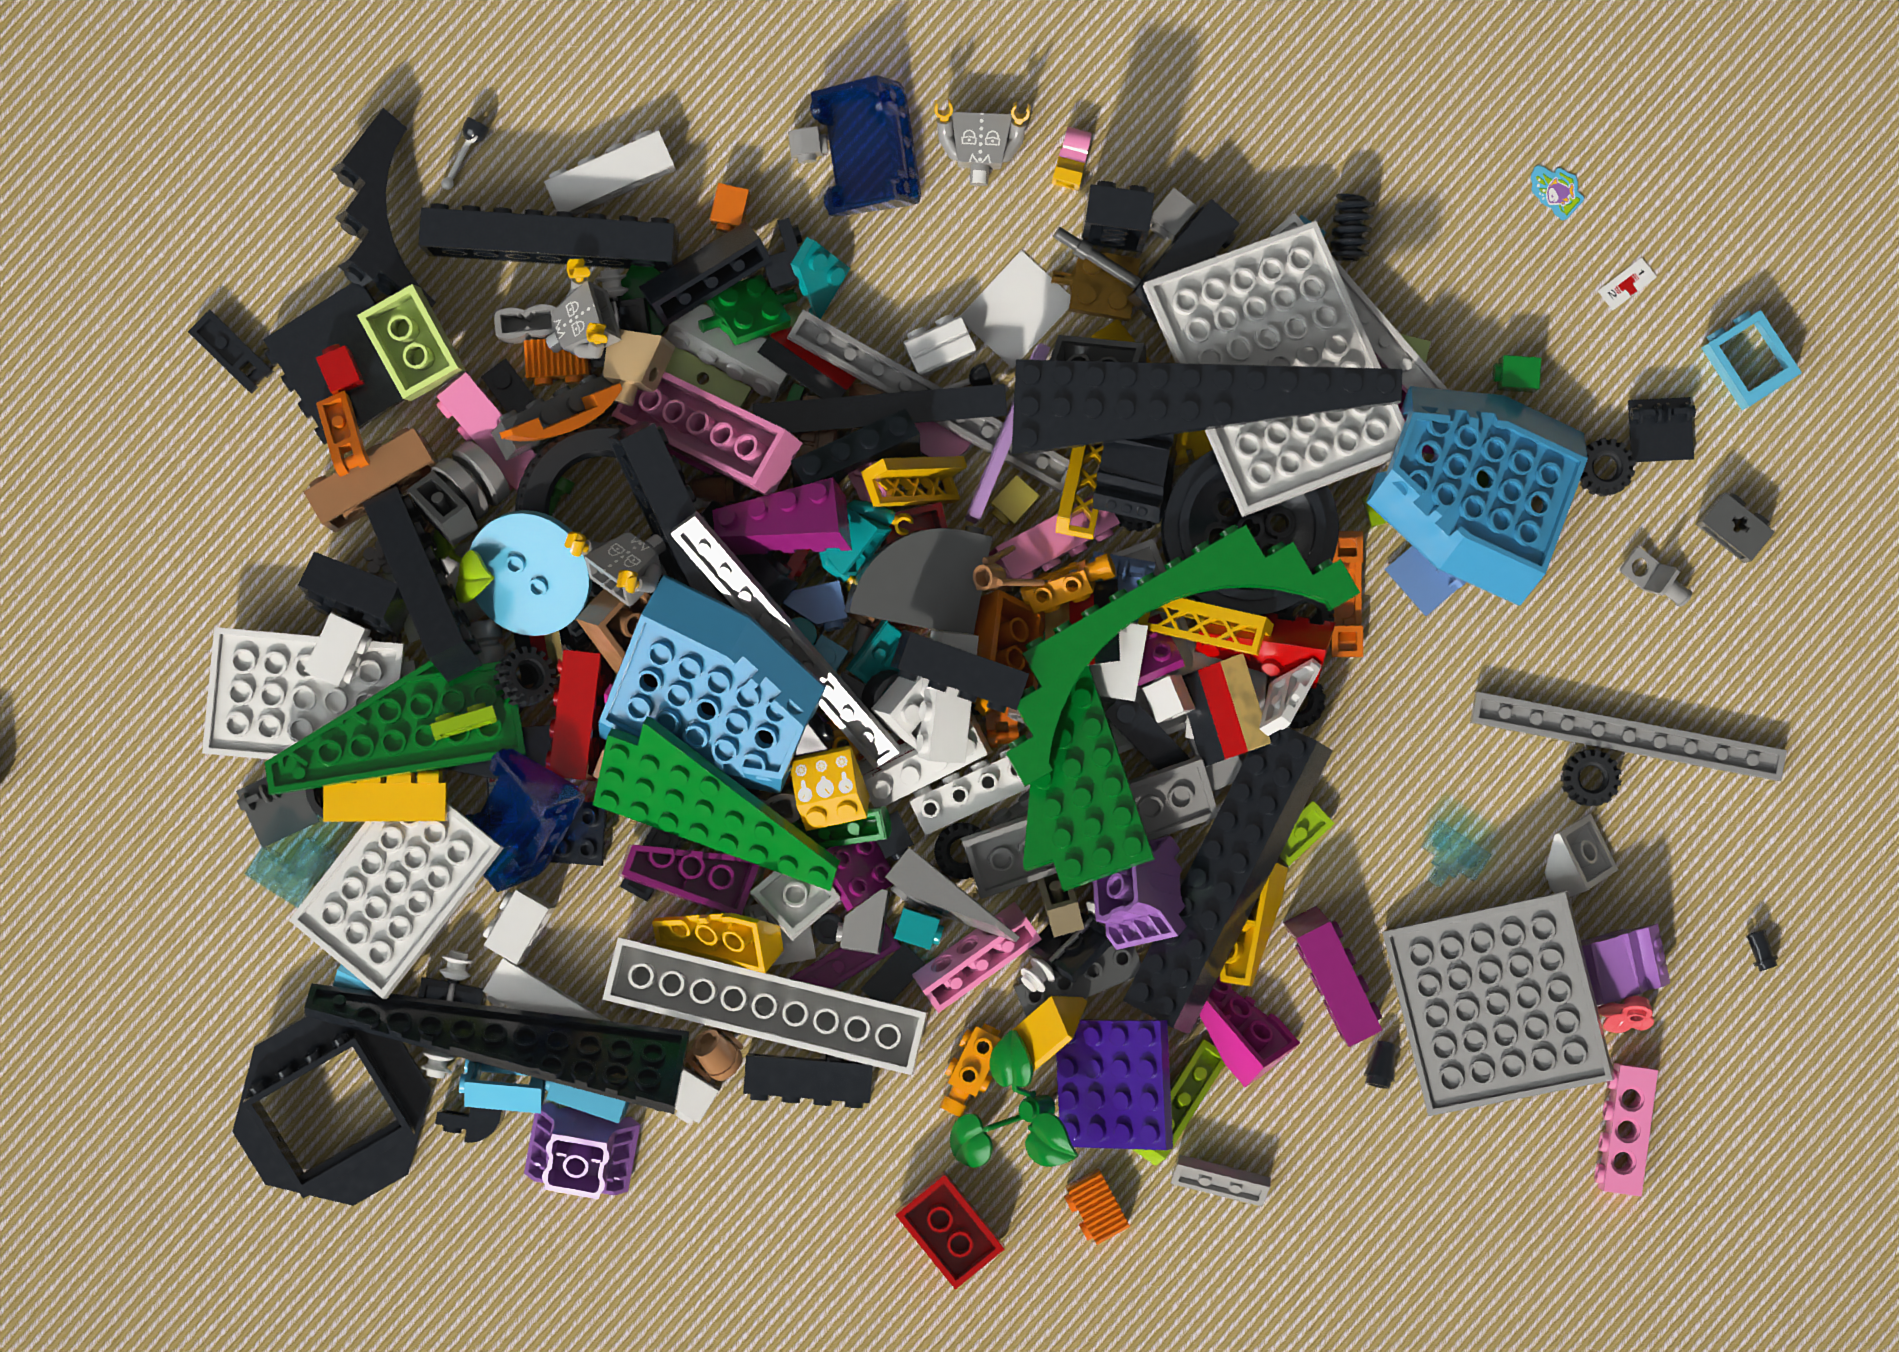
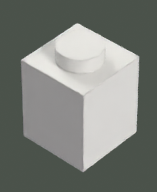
M1168 673L1152 680V684L1142 688L1157 723L1171 721L1196 709L1181 674L1169 675Z

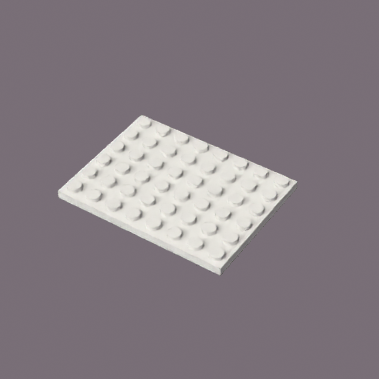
M1317 221L1147 281L1143 285L1175 363L1381 368ZM1392 404L1363 409H1348L1333 413L1310 414V416L1281 418L1275 421L1251 422L1245 425L1205 430L1241 516L1244 517L1391 461L1405 421L1398 405Z

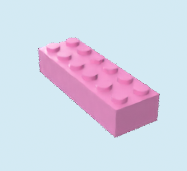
M664 372L654 392L637 390L633 406L618 403L611 415L626 427H630L640 421L655 423L656 427L661 426L669 441L665 445L667 448L765 496L775 493L791 465V460L794 459L802 445V442L787 430L667 372Z

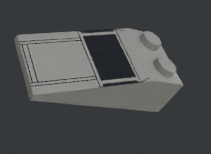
M911 848L906 850L885 876L894 884L890 890L916 910L921 905L931 913L1017 942L1020 938Z

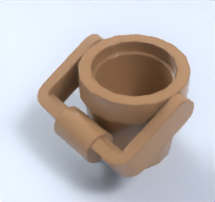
M713 1027L711 1030L704 1031L697 1036L692 1049L686 1055V1061L708 1083L712 1079L723 1081L735 1074L741 1066L743 1057L740 1050L744 1046L728 1030ZM722 1032V1033H723L728 1039H730L732 1042H729V1041H728L726 1038H724L720 1033ZM696 1057L703 1066V1070L693 1061Z

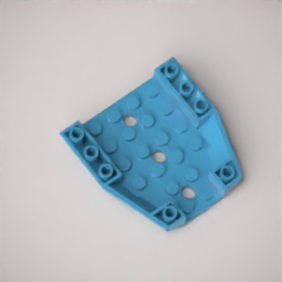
M1410 386L1400 410L1406 421L1387 471L1376 474L1366 503L1438 570L1520 606L1547 572L1588 460L1584 433L1505 395ZM1425 445L1430 446L1434 451V458L1430 463L1426 462L1422 457V449ZM1480 470L1484 471L1489 478L1488 485L1485 488L1477 483V474ZM1535 495L1540 497L1543 502V508L1539 513L1535 512L1531 507V500Z
M664 574L637 623L599 719V737L607 740V736L612 728L640 737L643 722L648 716L742 787L780 794L791 771L792 765L790 763L807 723L815 714L827 686L751 616ZM644 674L653 675L657 679V687L648 686L644 682ZM701 703H711L715 708V715L705 714L701 709ZM765 730L771 733L773 743H764L759 738V731Z

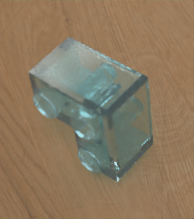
M305 837L291 860L270 847H261L245 875L299 908L331 867L339 853L313 837Z

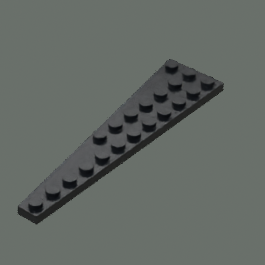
M1016 359L1012 456L1053 451V449L1084 447V445L1097 443H1113L1119 440L1150 438L1156 435L1165 436L1231 427L1251 422L1275 421L1295 416L1304 417L1317 413H1333L1348 409L1399 404L1402 397L1403 369Z
M311 983L304 1006V1014L307 1017L675 1114L690 1032L392 993L387 999H382L374 991Z

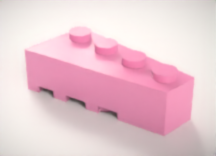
M466 370L455 376L436 392V397L440 400L436 406L447 419L453 415L460 424L457 430L466 441L474 440L497 464L509 484L510 491L513 488L518 491L520 480L525 473L524 471L536 453L531 449L506 461L491 434L500 423L499 418L503 414L494 406V403L487 394L471 379L472 376Z
M1093 495L1084 499L1083 502L1085 503L1092 499ZM1099 510L1093 540L1096 539L1097 543L1114 535L1112 529L1120 524L1115 513ZM1081 512L1071 518L1070 525L1089 528L1090 521ZM1056 514L998 545L989 552V556L1014 545L1016 549L996 561V564L1005 569L1006 578L1033 579L1035 577L1034 572L1042 568L1046 572L1061 564V557L1070 554L1072 558L1087 550L1086 544L1092 541V539L1056 533L1058 516Z

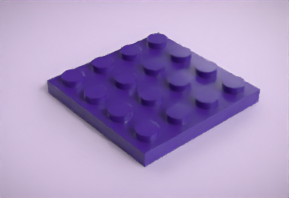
M1080 1019L1073 1039L1056 1053L1059 1119L1064 1124L1073 1147L1140 1150L1173 1149L1167 1020Z

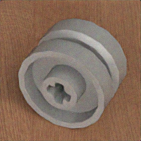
M465 441L453 451V459L443 458L431 468V472L434 471L468 505L477 522L488 513V504L497 506L509 496L510 488L506 478L492 458L475 443Z

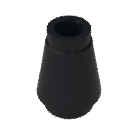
M1377 1041L1364 1072V1076H1366L1365 1084L1390 1089L1391 1082H1395V1044Z

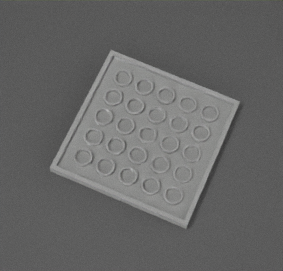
M1568 891L1382 932L1428 1116L1615 1079Z

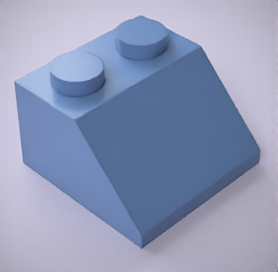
M840 581L793 590L782 603V605L799 616L808 619L818 628L824 627L826 632L843 629V623L849 622L848 613L844 612L846 603Z

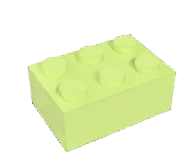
M411 284L357 315L403 399L413 401L466 371L420 287Z

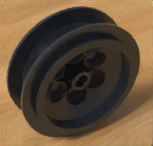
M1211 450L1189 466L1169 495L1170 498L1161 523V542L1167 563L1179 556L1184 561L1194 555L1192 552L1194 547L1207 540L1210 542L1209 535L1211 531L1219 530L1222 532L1235 524L1239 529L1244 523H1248L1249 528H1255L1256 535L1254 539L1261 551L1264 546L1273 547L1282 541L1286 546L1294 542L1312 575L1316 574L1314 567L1328 559L1333 561L1338 544L1339 520L1335 501L1328 485L1242 517L1216 455ZM1223 500L1230 501L1234 505V514L1228 517L1220 514L1218 510L1219 502ZM1274 516L1283 517L1286 521L1285 531H1274L1270 525L1271 518ZM1227 588L1190 595L1197 602L1260 616L1276 613L1304 598V596L1261 588Z

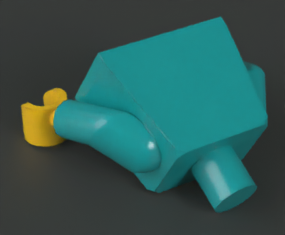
M853 500L850 503L846 502L852 550L841 551L839 548H827L826 551L819 552L823 568L842 583L847 582V588L850 591L861 568L892 531L889 527L890 524L895 525V530L898 534H908V530L899 527L898 523L906 520L913 524V518L909 514L901 513L895 516L894 511L886 507H873L872 502Z

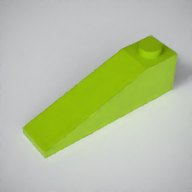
M1205 1039L1201 1041L1170 1087L1173 1146L1225 1065L1217 1048ZM1172 1149L1132 1150L1157 1166L1167 1158Z

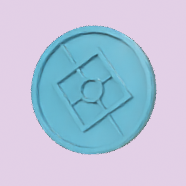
M529 510L509 512L487 524L477 534L470 547V550L477 551L480 554L486 568L494 576L489 585L475 597L476 602L484 613L503 628L529 636L554 633L570 624L585 607L592 587V579L589 577L585 557L582 554L579 557H575L570 552L571 548L564 546L567 535L572 530L552 516Z

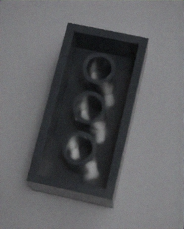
M1097 181V185L1091 184L1085 206L1081 238L1083 237L1096 247L1142 253L1150 230L1155 193H1150L1147 187L1130 185L1129 189L1116 188V183L1109 181Z

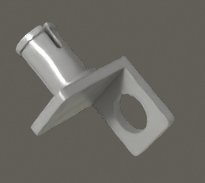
M1636 546L1620 568V572L1643 591L1661 596L1666 595L1679 607L1684 606L1692 596V591L1676 580L1681 570L1677 567L1659 563L1641 547ZM1642 558L1646 561L1647 569L1643 575L1636 576L1633 573L1632 565L1636 559Z

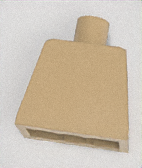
M619 329L622 340L606 347L603 375L604 378L614 385L620 383L622 386V390L615 401L623 405L633 406L637 390L654 392L657 389L675 346L659 335Z

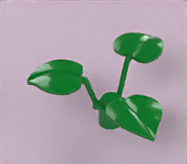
M1016 1030L1009 1031L994 1047L990 1055V1070L995 1081L1000 1086L1007 1087L1012 1085L1014 1092L1027 1096V1098L1023 1099L1019 1105V1115L983 1127L981 1118L977 1114H966L958 1118L950 1134V1147L953 1156L957 1161L968 1167L983 1166L990 1160L993 1151L992 1140L987 1132L1020 1120H1025L1031 1123L1028 1125V1130L1031 1133L1025 1141L1026 1151L1030 1158L1041 1166L1052 1167L1066 1164L1077 1158L1078 1153L1070 1141L1064 1124L1054 1114L1055 1103L1049 1095L1036 1096V1091L1020 1088L1026 1087L1031 1083L1033 1066L1028 1050Z

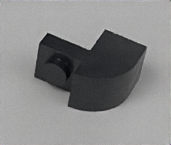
M790 218L777 221L786 251L770 255L772 261L765 265L769 283L774 292L799 284V279L795 276L791 263L800 249L797 244L802 243L803 240L798 224L792 226Z
M470 1107L469 1113L441 1109L437 1111L435 1124L442 1125L443 1131L460 1134L462 1129H466L464 1142L473 1143L481 1141L494 1133L501 1125L506 1110Z

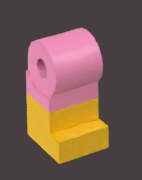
M1072 127L1067 128L1055 167L1052 184L1079 191L1092 136L1091 132Z

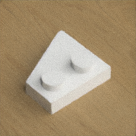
M1312 658L1269 683L1259 727L1262 732L1269 736L1280 729L1287 728L1291 724L1322 666Z

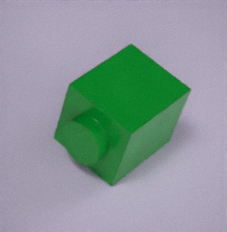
M1503 355L1498 360V363L1493 365L1492 380L1497 382V390L1529 393L1539 390L1541 358Z

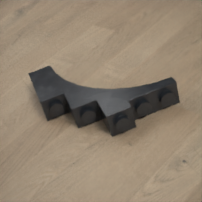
M382 108L372 115L331 169L343 185L355 190L335 216V219L341 223L340 225L345 232L359 238L338 267L344 271V275L351 282L360 284L363 287L369 282L374 281L376 287L386 295L392 296L411 284L421 288L432 308L436 302L416 282L407 269L392 237L386 203L388 171L395 149L406 132L407 127L385 108Z

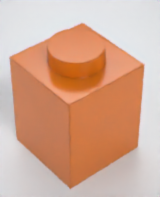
M718 183L710 216L711 224L716 226L717 231L727 233L745 222L751 196L749 189Z

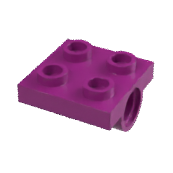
M1160 613L1148 619V623L1159 624L1163 621ZM1147 630L1138 686L1185 666L1183 658L1170 635Z
M876 841L835 846L827 849L829 853L840 860L833 887L840 896L847 911L863 903L881 889L885 890L893 885V883L885 878L892 868Z

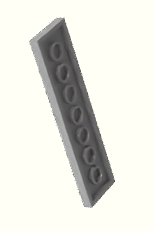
M1200 756L1129 780L1149 841L1214 819L1218 814L1203 759ZM1027 815L961 838L981 899L1057 873L1054 862L1030 871L1024 870L1023 859Z

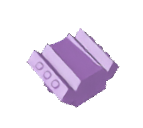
M1171 836L1149 841L1155 857L1154 860L1093 881L1095 918L1097 922L1105 923L1106 936L1116 950L1176 937L1187 927L1179 916V913L1185 907V904L1182 902L1179 879L1182 868L1174 859L1181 849Z
M1658 923L1633 929H1620L1581 941L1597 1006L1670 984Z
M551 1102L545 1103L542 1106L541 1114H534L524 1174L535 1182L545 1183L544 1190L599 1199L601 1193L618 1195L628 1192L640 1124L630 1116L623 1118L620 1123H616L571 1107L559 1109Z

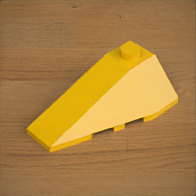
M1278 863L1275 864L1220 973L1221 982L1252 987L1283 899L1288 872L1287 867Z
M735 913L659 917L652 921L658 947L761 973H766L784 951L779 925Z

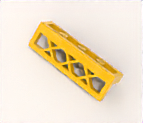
M1091 444L1072 448L1057 516L1056 533L1093 540L1099 510L1092 509L1091 513L1088 508L1093 506V498L1084 503L1078 496L1077 491L1089 485L1094 492L1097 486L1095 484L1097 472L1089 476L1083 465L1092 459H1095L1100 464V455L1103 452L1104 446L1096 450ZM1083 512L1090 521L1089 528L1070 525L1071 518Z
M964 456L883 458L861 471L873 507L927 505L939 502L949 504L960 500L952 476L968 467ZM939 481H942L946 493L937 486ZM919 482L927 489L926 494L917 487ZM877 483L887 491L886 497H882ZM898 483L907 490L906 495L897 488Z
M1184 598L1174 600L1155 609V611L1164 612L1168 616L1167 619L1159 624L1148 623L1150 612L1140 617L1138 621L1140 625H1147L1148 631L1259 656L1264 635L1271 637L1274 626L1264 616ZM1181 617L1195 619L1198 625L1188 631L1180 630L1176 620ZM1171 623L1174 626V628L1166 627ZM1210 624L1225 626L1228 631L1218 638L1210 637L1205 627ZM1200 630H1202V632H1203L1204 635L1196 634V633L1199 632ZM1241 630L1255 633L1252 646L1240 644L1235 634ZM1232 637L1234 642L1227 641L1226 639Z

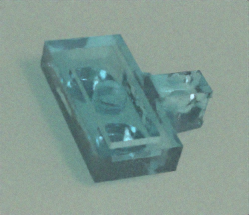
M1440 820L1436 821L1420 846L1434 856L1431 863L1436 867L1428 881L1437 887H1442L1449 875L1456 878L1459 873L1471 881H1475L1492 855Z

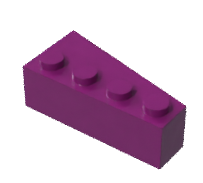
M833 477L712 510L714 531L734 555L767 554L771 550H782L783 553H795L796 549H812L813 552H823L827 548H839L841 551L852 550L846 496Z
M632 844L627 848L618 876L720 913L742 915L759 865L729 854Z
M1315 906L1283 922L1287 932L1298 942L1299 945L1295 947L1307 968L1311 969L1310 977L1320 995L1324 996L1325 1000H1323V1003L1346 1045L1351 1047L1382 1031L1378 1021L1383 1018L1374 1001L1371 1003L1368 1001L1365 993L1370 991L1363 976L1361 974L1357 976L1352 967L1357 964L1349 947L1343 948L1339 939L1344 936L1336 920L1330 921Z

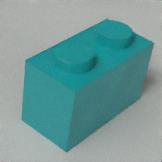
M904 906L894 939L930 950L932 944L939 945L944 926L939 925V917Z

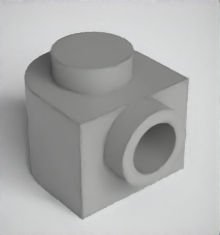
M818 126L800 128L788 132L791 158L798 159L799 164L816 162V157L823 156V153H828L826 134L821 135Z

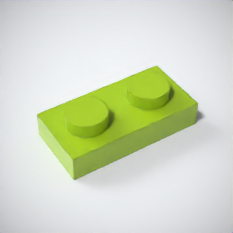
M480 703L468 707L467 713L455 716L454 712L440 715L435 718L436 722L430 724L435 740H439L495 723L497 719L492 705L486 707L485 703Z
M1313 800L1304 807L1279 856L1287 866H1290L1335 824Z

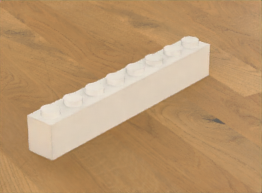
M506 958L501 960L483 989V992L489 995L487 1000L497 1007L504 1008L506 1005L511 1009L610 1021L521 965H516ZM684 1066L675 1115L688 1124H692L693 1121L699 1124L721 1088L711 1082L708 1083L703 1077Z

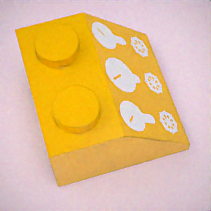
M851 745L792 759L790 765H792L791 776L795 801L806 831L867 818L870 795Z

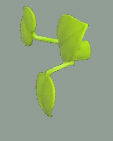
M435 529L433 539L438 548L435 550L437 557L444 560L449 556L460 563L456 598L460 603L466 604L475 599L494 579V576L486 568L482 557L477 551L469 550L463 558L458 556L454 551L458 544L453 547Z

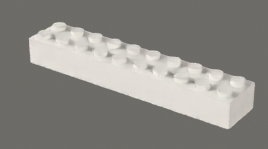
M619 937L602 999L908 1075H913L928 1015V1012Z

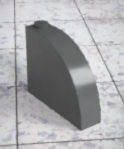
M966 525L965 531L950 528L928 529L912 532L894 539L875 552L861 568L849 591L844 612L937 631L974 635L982 590L976 589L973 581V572L977 566L983 565V557H989L992 536L983 535V528Z

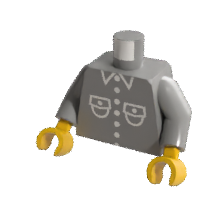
M949 98L948 108L946 110H939L937 100H935L933 107L938 117V138L948 157L956 160L959 168H970V185L987 186L989 169H1001L1002 164L1011 161L1023 144L1026 129L1025 121L1029 118L1031 112L1030 104L1027 106L1026 113L1023 114L1016 111L1017 101L1012 106L1011 114L953 112L952 102Z
M583 258L569 259L567 262V273L571 278V287L563 302L553 310L552 317L556 331L546 337V343L554 353H558L563 349L579 358L598 359L602 356L605 347L622 340L607 290L587 281V277L590 276V270L588 267H584L585 261Z
M571 531L567 535L564 546L571 548L570 552L575 557H579L581 554L585 557L590 579L627 606H632L644 593L655 591L662 575L658 555L666 550V545L660 536L654 534L643 542L631 533H624L613 540L595 542L586 540V537L579 532Z

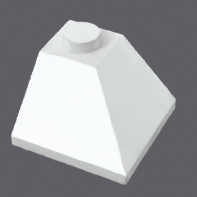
M1591 813L1554 835L1544 872L1549 887L1554 893L1568 891L1569 897L1589 890L1618 871L1617 865Z

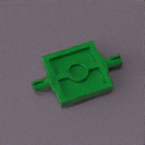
M762 274L739 281L706 301L713 311V316L699 320V329L702 333H705L706 331L720 328L728 334L735 346L789 328L792 320L783 305L797 302V294L794 292V289L780 294L775 293Z

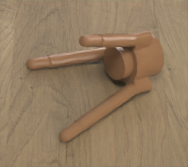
M1014 545L992 556L983 557V565L977 566L973 572V581L977 590H1001L1005 593H1011L1012 588L1007 586H1043L1045 581L1041 579L1006 578L1005 569L996 564V561L1016 549Z

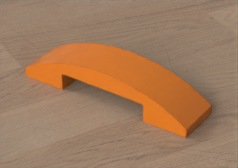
M618 383L582 397L581 399L586 409L582 412L544 428L539 418L531 419L499 432L501 439L536 441L576 430L601 415L618 397L622 386Z
M1339 531L1338 544L1332 562L1335 563L1341 559L1360 593L1334 608L1333 615L1336 624L1330 641L1331 657H1363V531Z

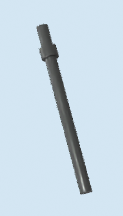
M1060 226L1055 231L1053 237L1073 250L1072 253L1080 259H1088L1133 289L1141 281V278L1094 249L1093 244L1083 237L1079 239Z

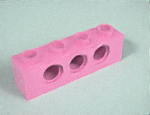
M1015 902L1000 911L995 917L1020 937L1017 942L975 929L912 974L938 1013L1042 940Z
M1614 1063L1613 1072L1615 1079L1607 1081V1088H1611L1609 1101H1605L1603 1106V1119L1606 1120L1605 1132L1600 1133L1598 1144L1599 1151H1602L1601 1164L1597 1163L1595 1167L1594 1180L1602 1191L1642 1197L1658 1070L1649 1067ZM1633 1089L1636 1095L1635 1101L1631 1105L1625 1106L1622 1102V1095L1626 1090ZM1628 1120L1631 1123V1132L1625 1137H1620L1618 1126L1621 1122ZM1620 1152H1625L1627 1155L1626 1165L1622 1168H1616L1614 1166L1615 1156Z

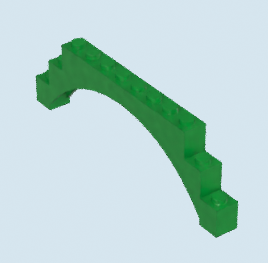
M1235 524L1219 533L1222 539L1210 544L1207 540L1192 549L1194 555L1183 561L1181 556L1165 564L1166 571L1155 577L1154 573L1151 572L1136 581L1138 587L1132 591L1127 592L1123 588L1108 597L1111 603L1102 608H1099L1096 604L1081 613L1083 619L1073 625L1068 620L1053 629L1055 635L1044 641L1042 636L1026 644L1027 651L1022 656L1041 688L1035 690L1034 686H1030L1025 689L1017 711L1032 737L1028 740L1025 735L1017 738L1008 744L1011 750L1005 753L1024 787L1053 771L1049 764L1052 740L1060 713L1067 698L1087 665L1120 631L1148 612L1174 600L1201 592L1227 588L1279 590L1323 603L1331 611L1360 593L1341 559L1335 563L1331 559L1324 561L1314 567L1316 574L1312 575L1294 542L1287 546L1283 541L1267 550L1269 556L1265 558L1247 526L1244 525L1238 529Z

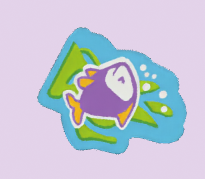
M1540 165L1534 167L1531 174L1532 193L1543 205L1552 208L1553 213L1560 220H1566L1584 201L1583 195L1577 191L1578 182L1576 176L1561 168H1557L1553 173Z

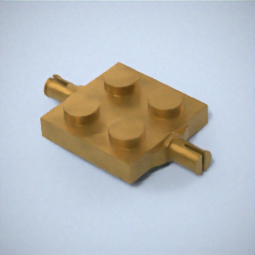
M1100 252L1138 276L1141 259ZM1079 257L1077 258V264L1072 273L1053 270L1051 283L1069 286L1071 298L1068 311L1130 322L1134 304L1127 299V296L1133 288L1086 258L1084 260Z

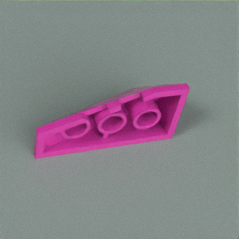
M1219 975L1199 1015L1224 1064L1241 1084L1247 1087L1266 1074L1294 1050L1300 1042L1278 1017L1272 1013L1267 1016L1254 1006L1256 1002L1248 995L1243 998L1231 989L1230 983L1221 982Z

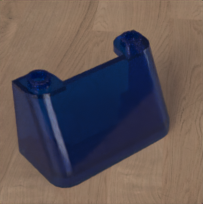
M874 75L811 92V114L820 124L827 126L835 185L829 186L824 195V205L828 215L838 217L919 204L921 188L908 100L902 84L896 80Z
M501 749L492 756L490 771L495 776H499L481 812L465 815L504 847L483 874L497 892L529 881L546 869L585 799V794L577 785L514 749Z

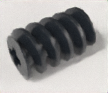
M1336 194V198L1343 202L1335 204V210L1341 214L1334 216L1333 222L1340 227L1332 229V235L1339 239L1330 242L1331 248L1337 250L1332 252L1331 255L1338 261H1359L1360 258L1369 256V252L1361 249V246L1370 244L1371 240L1363 237L1362 234L1372 231V227L1365 225L1364 221L1373 219L1374 216L1365 212V208L1374 207L1375 203L1360 195Z

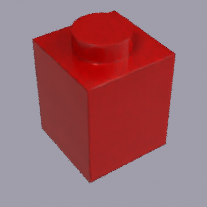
M340 344L331 345L322 350L323 355L316 357L328 388L333 395L344 390L348 392L365 384L354 356L347 346L341 347Z

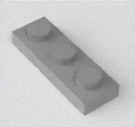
M1179 1155L1172 1173L1171 1184L1263 1207L1270 1189L1271 1177Z

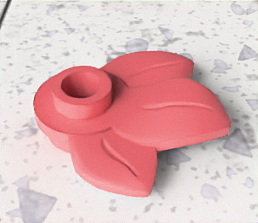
M1642 996L1627 997L1624 999V1004L1607 1003L1597 1007L1599 1014L1606 1017L1603 1022V1028L1609 1032L1623 1033L1630 1028L1643 1031L1649 1029L1654 1024L1653 1008L1650 1005V1001Z

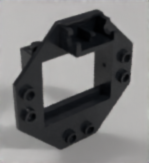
M304 1015L255 1044L232 1132L265 1185L300 1193L303 1199L310 1195L354 1206L409 1174L431 1087L403 1042ZM353 1047L397 1119L304 1172L260 1100Z

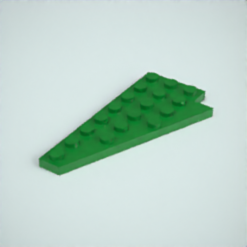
M1087 666L1072 688L1060 713L1049 757V764L1053 771L1031 783L1029 791L1023 859L1024 870L1030 871L1054 862L1061 887L1064 891L1155 859L1090 666Z
M431 661L425 663L264 762L269 794H282L526 755L518 704L514 706L508 704L510 698L503 700L500 697L504 693L503 689L497 691L495 688L496 685L500 684V681H494L493 675L499 673V671L494 669L501 662L482 664V666L449 682ZM480 703H485L486 707L493 706L497 722L435 740L430 724L436 722V717L454 712L455 716L467 713L468 707Z
M646 717L642 725L640 737L615 728L610 730L607 736L593 801L594 806L831 891L840 864L839 859L653 718Z

